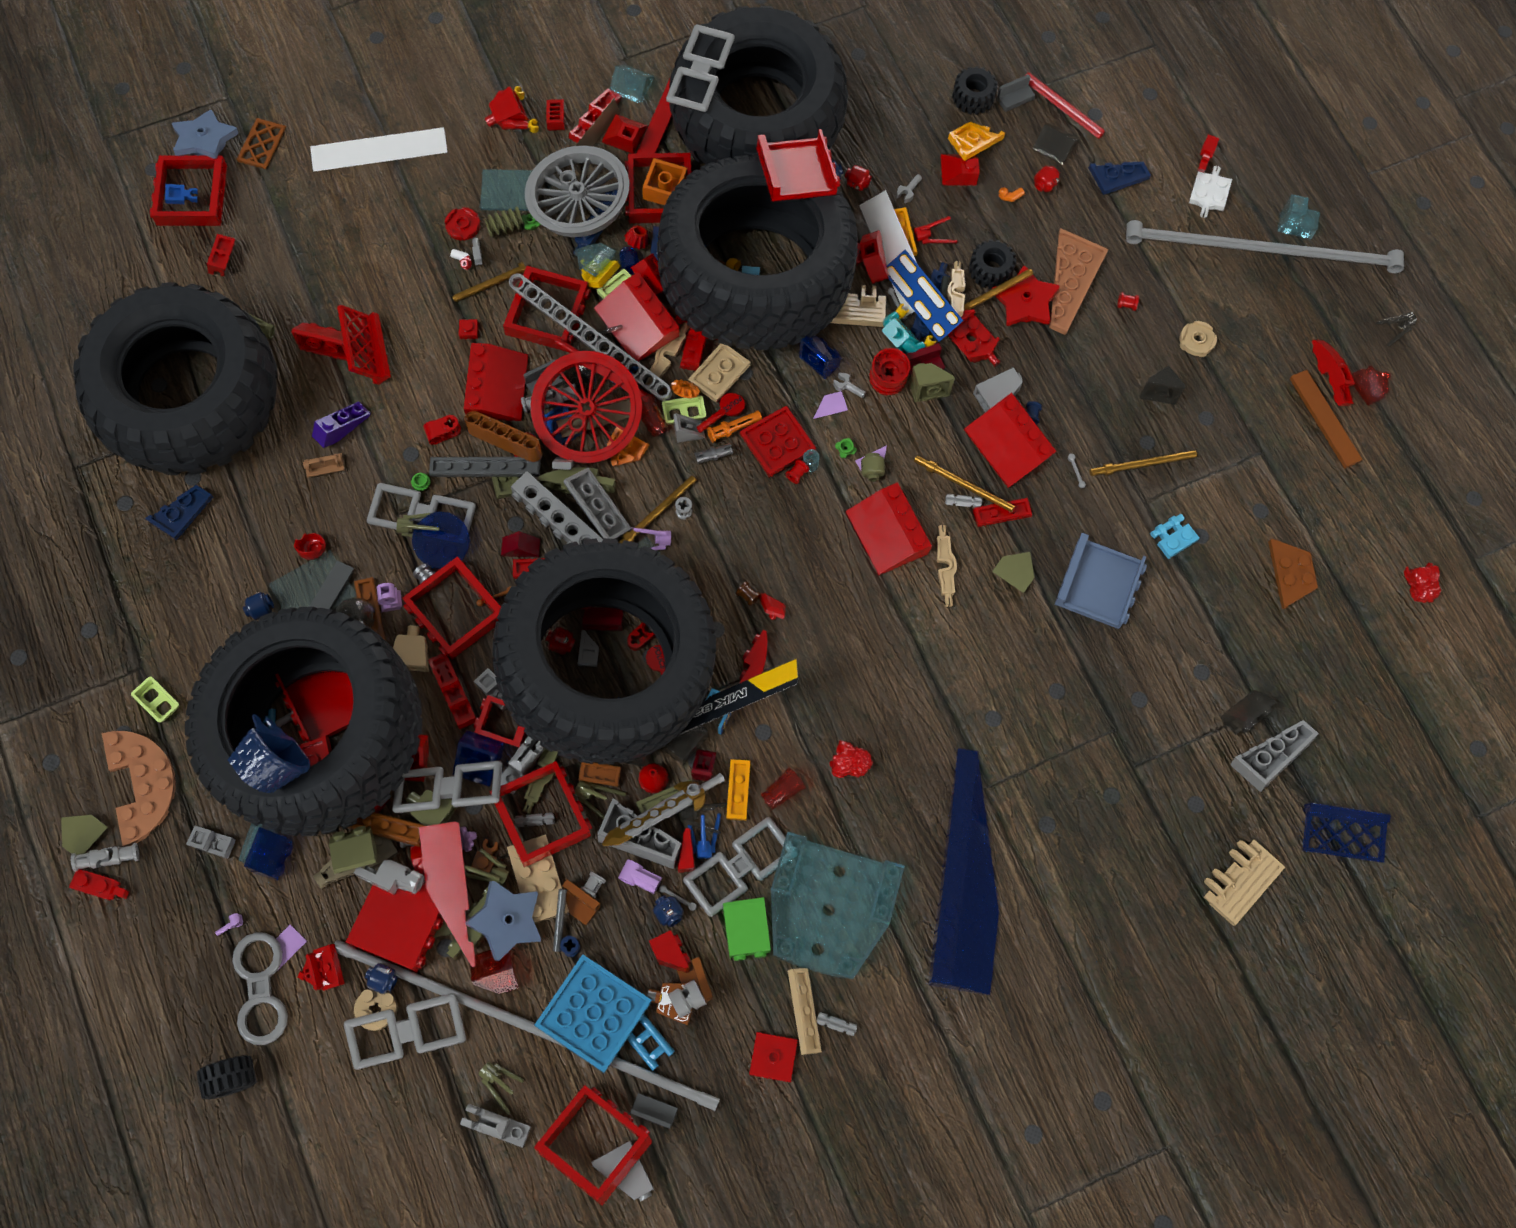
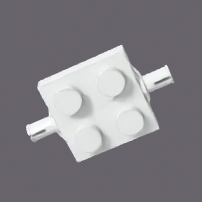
M1217 166L1213 167L1212 174L1198 171L1189 203L1200 206L1202 208L1200 216L1203 217L1204 214V218L1208 216L1209 209L1223 211L1232 179L1219 176L1221 170L1219 166L1218 169Z

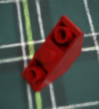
M880 230L863 235L860 248L871 283L888 279L889 275Z

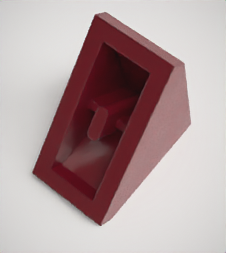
M521 531L502 537L501 556L539 558L541 540Z
M697 749L691 772L693 780L706 782L712 779L717 752Z

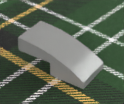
M487 668L474 680V683L486 696L490 695L502 699V694L498 690L495 679L497 676ZM493 702L502 712L506 709V706Z
M194 826L186 845L228 859L236 839L215 833L212 830Z

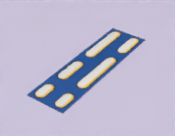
M906 250L901 252L887 265L888 279L939 342L963 322V319Z

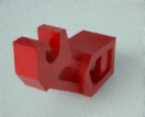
M1207 135L1200 152L1202 157L1197 171L1205 172L1209 159H1212L1218 144V137Z

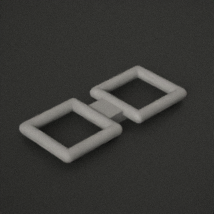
M698 24L694 26L683 53L685 60L693 62L690 69L678 67L666 97L667 102L702 112L708 110L719 81L717 76L709 74L712 67L718 69L724 67L735 39L734 34ZM699 33L726 40L718 61L691 54ZM683 75L710 82L702 104L675 96Z
M384 483L377 484L366 520L368 524L397 529V522L375 518L383 491L412 497L407 515L436 512L438 503L466 508L467 513L460 536L434 530H422L424 536L461 544L466 543L476 509L475 503L433 495L430 505L419 503L420 491ZM434 516L411 520L413 523L432 526Z
M489 761L460 764L455 767V775L453 777H443L444 769L442 767L411 769L408 773H403L402 777L404 779L435 775L432 801L401 804L404 787L403 781L394 792L392 810L394 813L438 809L441 799L452 798L453 807L497 803L500 799L502 762ZM494 769L492 795L460 798L463 772Z
M766 817L733 841L732 846L738 855L728 861L722 852H718L683 878L684 883L708 916L712 917L721 911L723 903L733 902L747 892L748 887L741 878L750 871L757 880L761 881L796 855L795 849L770 817ZM768 827L786 853L763 870H760L742 845ZM720 862L738 888L714 906H711L693 880Z
M451 993L409 1004L406 1008L408 1019L396 1021L394 1011L391 1009L346 1020L344 1022V1029L353 1067L359 1070L401 1059L404 1056L402 1043L414 1041L418 1053L465 1042L466 1035L456 995ZM449 1003L457 1035L424 1044L416 1011ZM387 1019L394 1052L361 1060L353 1027Z

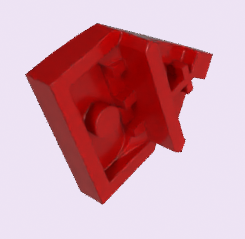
M335 944L326 945L313 950L312 953L306 954L307 961L303 970L298 974L299 979L309 982L316 991L320 989L324 991L345 984Z

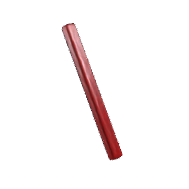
M1030 72L1026 74L1030 75L1029 86L1098 139L1104 135L1105 130Z

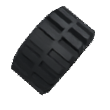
M978 66L974 68L967 67V70L963 69L957 75L952 94L953 102L957 103L956 107L958 109L961 108L963 112L967 111L968 114L975 113V115L989 110L994 103L997 91L996 77L991 75L989 70L985 71L983 67L981 69ZM969 89H976V90H979L980 92H973V91H971V90H969Z
M993 239L988 242L983 241L981 245L978 244L972 253L969 264L971 278L976 279L975 283L977 285L980 283L981 287L985 288L987 286L988 289H992L1010 280L1016 264L1015 252H1012L1011 247H1007V243H1000V240H996V242ZM993 261L999 264L1000 267L993 268L985 262Z
M246 1055L211 1063L196 1072L202 1099H215L246 1090L257 1083L252 1057Z

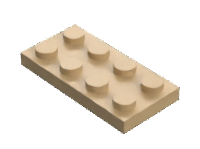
M546 835L522 842L527 854L549 844ZM514 845L507 847L520 893L538 892L532 915L534 923L556 917L558 890L562 889L553 856L550 855L524 868ZM567 903L565 904V914L569 912Z

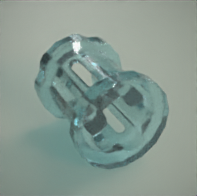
M809 449L803 455V462L809 467V472L816 471L819 466L820 455L816 450Z

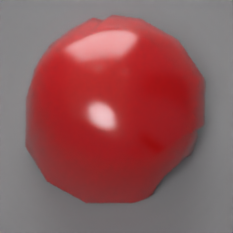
M304 533L302 539H295L294 548L300 557L306 560H315L325 552L326 542L317 533Z

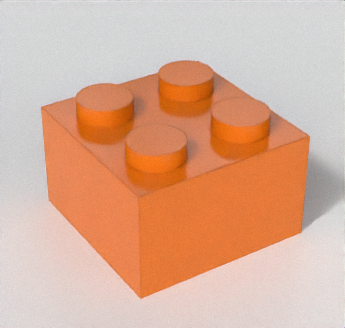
M653 158L643 185V199L666 205L671 192L675 191V187L683 179H686L687 168Z

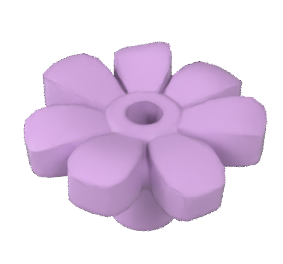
M465 826L460 827L462 850L469 852L474 846L472 840L476 839L477 835L474 831L467 832Z

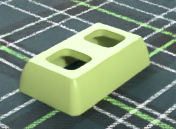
M701 395L694 398H680L662 402L665 422L668 425L674 424V420L670 418L669 412L671 410L678 409L681 415L690 417L687 409L689 407H698L699 415L690 418L703 420L706 417L704 400Z
M148 677L131 692V696L157 722H164L179 708L178 702L153 677ZM151 689H155L159 695L152 702H148L144 698L145 694ZM168 702L171 705V709L165 715H161L157 708L162 703Z

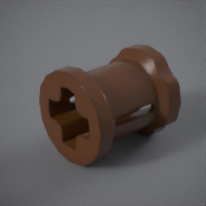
M747 581L736 591V595L743 597L749 606L755 604L761 596V593L754 591Z

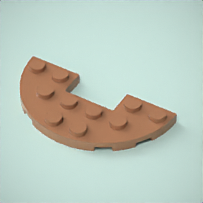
M128 731L102 733L108 770L114 772L128 767L130 769L136 802L117 807L116 813L122 846H132L133 843H138L148 837L149 833L158 825L160 826L169 813L168 809L175 796V773L166 753L147 737Z

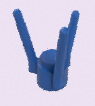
M720 813L717 814L711 845L710 841H706L704 815H701V841H698V845L692 825L688 824V828L691 830L693 854H696V858H712V853H715L721 819Z

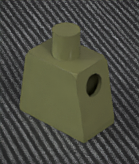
M425 790L422 796L413 791L407 797L406 802L410 804L432 801L433 792ZM449 798L441 799L438 809L411 811L410 814L421 825H436L447 823L458 807H453L452 800Z

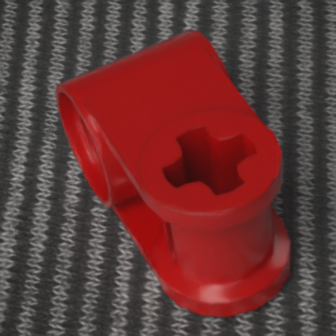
M447 415L423 425L426 437L431 445L457 437L461 433V426L454 415Z

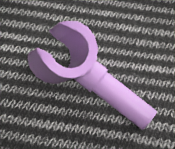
M238 913L230 915V923L215 931V934L219 936L228 929L242 926V915Z

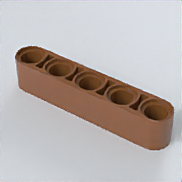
M471 411L465 415L464 420L470 435L530 462H536L542 458L543 453L539 440L536 437L476 411Z

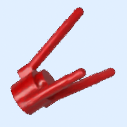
M948 216L928 225L914 228L916 241H922V244L957 243V240L928 239V237H931V227L948 221L951 217Z

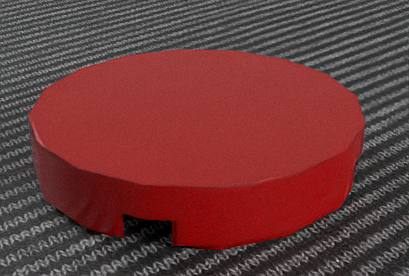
M462 207V209L458 210L456 208L447 214L445 228L448 235L453 239L459 241L469 240L478 234L480 220L474 210L467 207Z

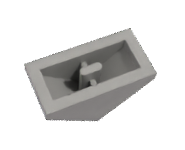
M677 413L673 415L677 443L705 438L704 431L700 433L696 428L702 421Z

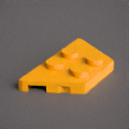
M968 122L950 132L948 140L962 159L966 161L1004 139L1005 132L1000 131L999 134L989 132V127Z

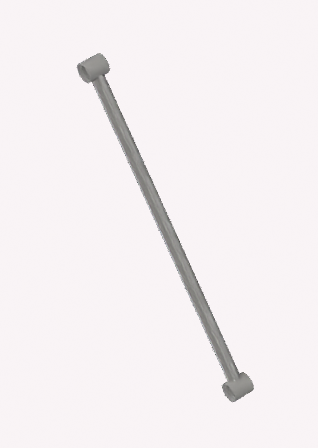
M1137 220L1129 221L1126 227V241L1130 244H1138L1143 238L1386 265L1387 271L1390 273H1399L1404 270V252L1398 249L1389 251L1387 255L1147 229L1143 228L1142 222Z

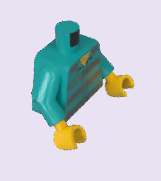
M901 304L896 311L889 314L883 320L884 328L882 332L897 349L905 354L916 352L937 342L931 341L933 338L931 335H928L924 342H920L899 319L903 318L909 311V309L907 311L902 309L904 304Z

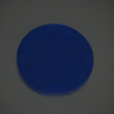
M434 512L417 523V525L440 528L439 531L414 529L412 546L417 557L423 563H428L432 568L441 569L457 556L461 561L465 558L470 547V534L464 522L457 516L448 512Z

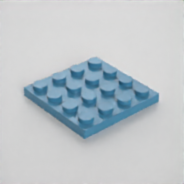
M582 954L534 1026L605 1073L652 1000Z

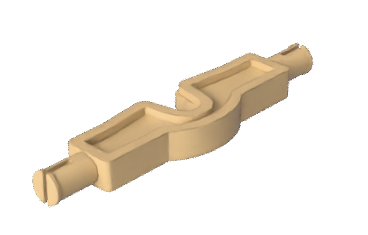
M955 261L954 269L951 271V282L947 289V299L958 315L962 317L965 294L958 292H964L965 290L964 270L961 269V262Z
M686 322L683 323L679 330V337L656 352L655 362L650 371L660 379L671 365V361L664 356L676 357L686 340V332L690 328ZM647 377L648 380L645 385H650L653 382V378Z
M940 525L938 526L939 536L936 540L937 562L948 564L949 567L939 569L938 578L941 596H945V606L951 607L953 606L952 596L955 593L954 575L957 570V562L951 551L950 536L946 534V525H943V527Z

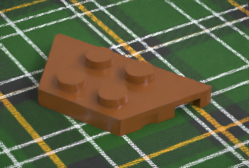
M1270 539L1268 544L1281 607L1285 609L1307 594L1315 591L1318 588L1310 552L1275 539Z

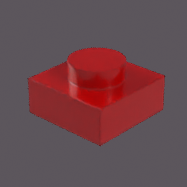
M459 320V338L478 339V320Z

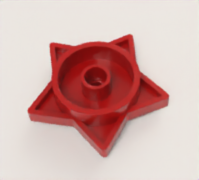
M1023 266L1017 275L1028 270V268ZM1032 275L997 294L995 297L1005 306L1006 326L1031 321L1049 325L1050 313L1048 304L1059 291L1060 285L1038 281Z

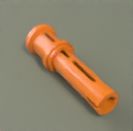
M757 410L754 413L728 423L723 421L718 426L708 427L707 433L711 442L715 443L716 440L725 436L728 438L733 432L756 423L762 419L761 413ZM750 419V421L738 425V423H741V422H743V421H746V420Z

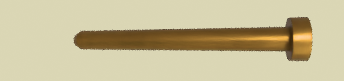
M521 262L518 264L519 267L453 295L452 298L455 302L503 282L514 274H523L526 267Z
M1032 269L1022 272L964 304V311L976 307L1032 276Z

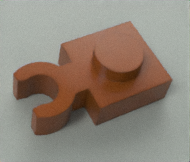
M485 839L483 841V849L492 856L498 850L499 844L495 842L493 848H488L489 840ZM477 851L471 867L491 873L495 864L480 851Z

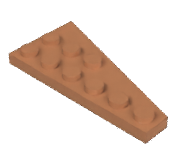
M1061 228L1058 235L1054 284L1060 285V288L1052 299L1049 328L1066 335L1108 249Z

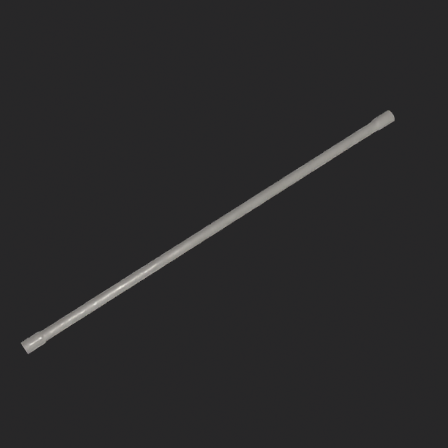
M336 940L334 943L337 953L342 956L355 959L372 967L378 963L387 965L395 969L396 976L400 979L441 996L453 993L460 1004L561 1045L534 1026L535 1023L356 949L354 946L340 940ZM615 1057L610 1064L613 1068L716 1111L720 1100L717 1097L705 1092H699L618 1057Z

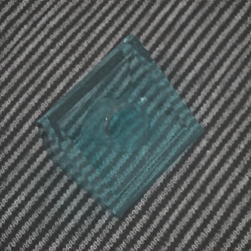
M624 64L615 66L610 90L622 95L624 98L641 103L654 80V75Z

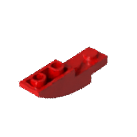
M1313 340L1312 349L1318 361V370L1321 372V375H1329V383L1334 391L1335 402L1338 406L1354 404L1349 386L1355 383L1347 364L1340 354L1326 341Z
M765 630L760 635L756 634L752 641V644H754L752 649H747L742 658L744 660L743 667L746 669L743 670L739 677L740 683L764 672L767 657V631Z

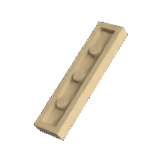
M808 968L788 970L801 1055L821 1053Z

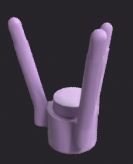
M634 528L635 532L655 535V544H659V546L651 547L655 551L666 550V545H671V531Z

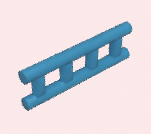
M643 1014L639 1021L645 1027V1030L637 1037L631 1032L627 1040L650 1069L654 1071L659 1066L655 1060L664 1052L669 1057L675 1050L647 1016ZM652 1036L659 1046L649 1054L642 1043Z

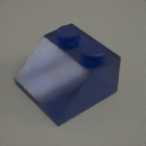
M816 335L811 338L805 336V338L801 339L799 357L824 379L840 366V354L835 349L832 350L824 339L818 338Z
M466 731L458 742L452 775H455V767L460 764L500 761L504 742ZM494 769L463 772L462 778L490 787L493 781Z
M259 827L244 867L254 874L278 881L279 876H282L284 873L286 857H289L292 852V841Z

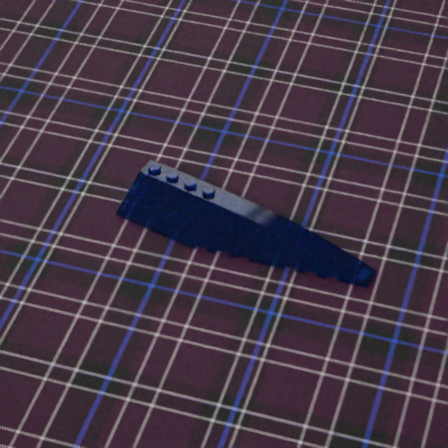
M958 748L928 985L990 995L999 919L998 901L978 752Z

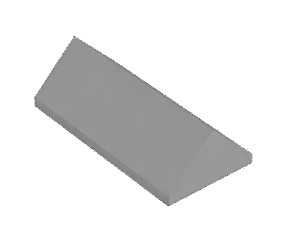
M589 468L563 481L566 488L603 539H618L632 529Z

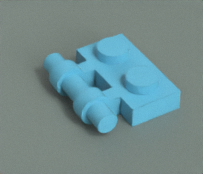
M1182 514L1172 516L1168 519V522L1156 526L1155 530L1150 532L1154 539L1158 536L1162 539L1157 545L1168 559L1200 539L1189 524L1184 527L1180 525V522L1185 520ZM1173 528L1175 532L1169 535L1167 530Z

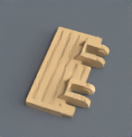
M861 285L860 300H858V294L849 293L842 309L833 318L831 323L884 327L886 296H878V301H876L877 286H872V296L865 295V285Z
M1241 840L1237 843V846L1250 857L1248 860L1235 849L1229 852L1231 857L1242 867L1233 862L1224 874L1218 869L1212 871L1213 876L1224 885L1223 889L1210 878H1206L1204 881L1217 894L1215 896L1209 890L1204 898L1210 903L1209 905L1233 926L1240 921L1285 868L1282 863L1255 840H1252L1249 845Z

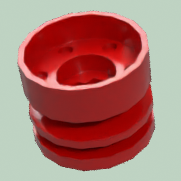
M886 348L874 356L869 380L875 391L883 395H895L905 387L910 371V361L907 355L901 350Z

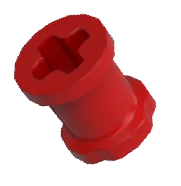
M1121 292L1117 307L1132 308L1133 311H1136L1139 295L1131 296Z
M797 459L792 469L786 471L785 474L791 482L798 484L800 482L799 479L804 473H808L810 469L806 463Z

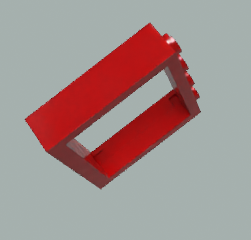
M691 153L628 154V161H625V169L629 177V192L626 201H629V206H625L626 216H629L630 223H660L664 209H634V167H650L653 158L684 166L687 168V175L691 173Z
M159 155L158 163L155 164L156 178L153 179L154 193L151 195L153 204L152 208H150V217L153 218L157 226H221L227 164L223 156L218 155L214 159L205 155ZM167 169H214L209 211H162Z
M526 265L523 276L532 283L534 280L578 291L571 312L577 317L584 314V304L586 300H589L591 291L588 282ZM522 280L520 281L518 287H521V286H522V284H523V281H522ZM516 293L503 325L505 335L565 351L554 344L557 338L570 345L573 343L574 336L565 329L561 337L517 325L526 300ZM580 323L574 324L572 330H578Z
M458 556L402 597L405 603L403 607L409 615L414 614L416 617L414 621L421 629L425 627L428 631L426 633L428 638L433 643L436 641L440 645L438 647L439 651L444 656L448 655L451 660L492 630L496 625V621H499L497 617L501 606ZM457 570L493 614L449 646L414 602Z
M557 761L500 787L499 802L494 803L524 868L591 837L590 829H592L590 821L588 818H583L581 813L584 811L579 800L575 801L573 797L576 794L571 783L567 784L564 778L567 776L563 766L559 767ZM555 773L581 829L527 854L501 796Z
M584 1085L534 1146V1149L603 1206L650 1146L652 1140L648 1129L641 1124L639 1127L633 1123L634 1119L628 1113L624 1112L621 1114L617 1111L618 1106L609 1099L607 1101L601 1098L602 1094L596 1088L592 1087L589 1089ZM588 1098L639 1137L599 1189L549 1149L550 1145Z

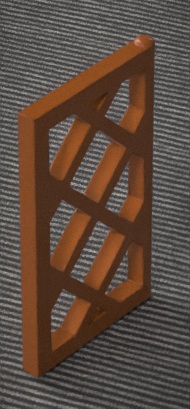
M256 118L236 159L237 162L266 170L286 126ZM259 124L266 126V128L256 131ZM280 129L278 135L273 136L271 130ZM269 132L271 138L262 141L259 135ZM257 136L259 143L250 146L252 138ZM274 141L272 148L267 151L264 145ZM262 146L264 152L255 156L252 150ZM250 151L252 157L244 159L245 153ZM267 156L264 164L257 161V159Z

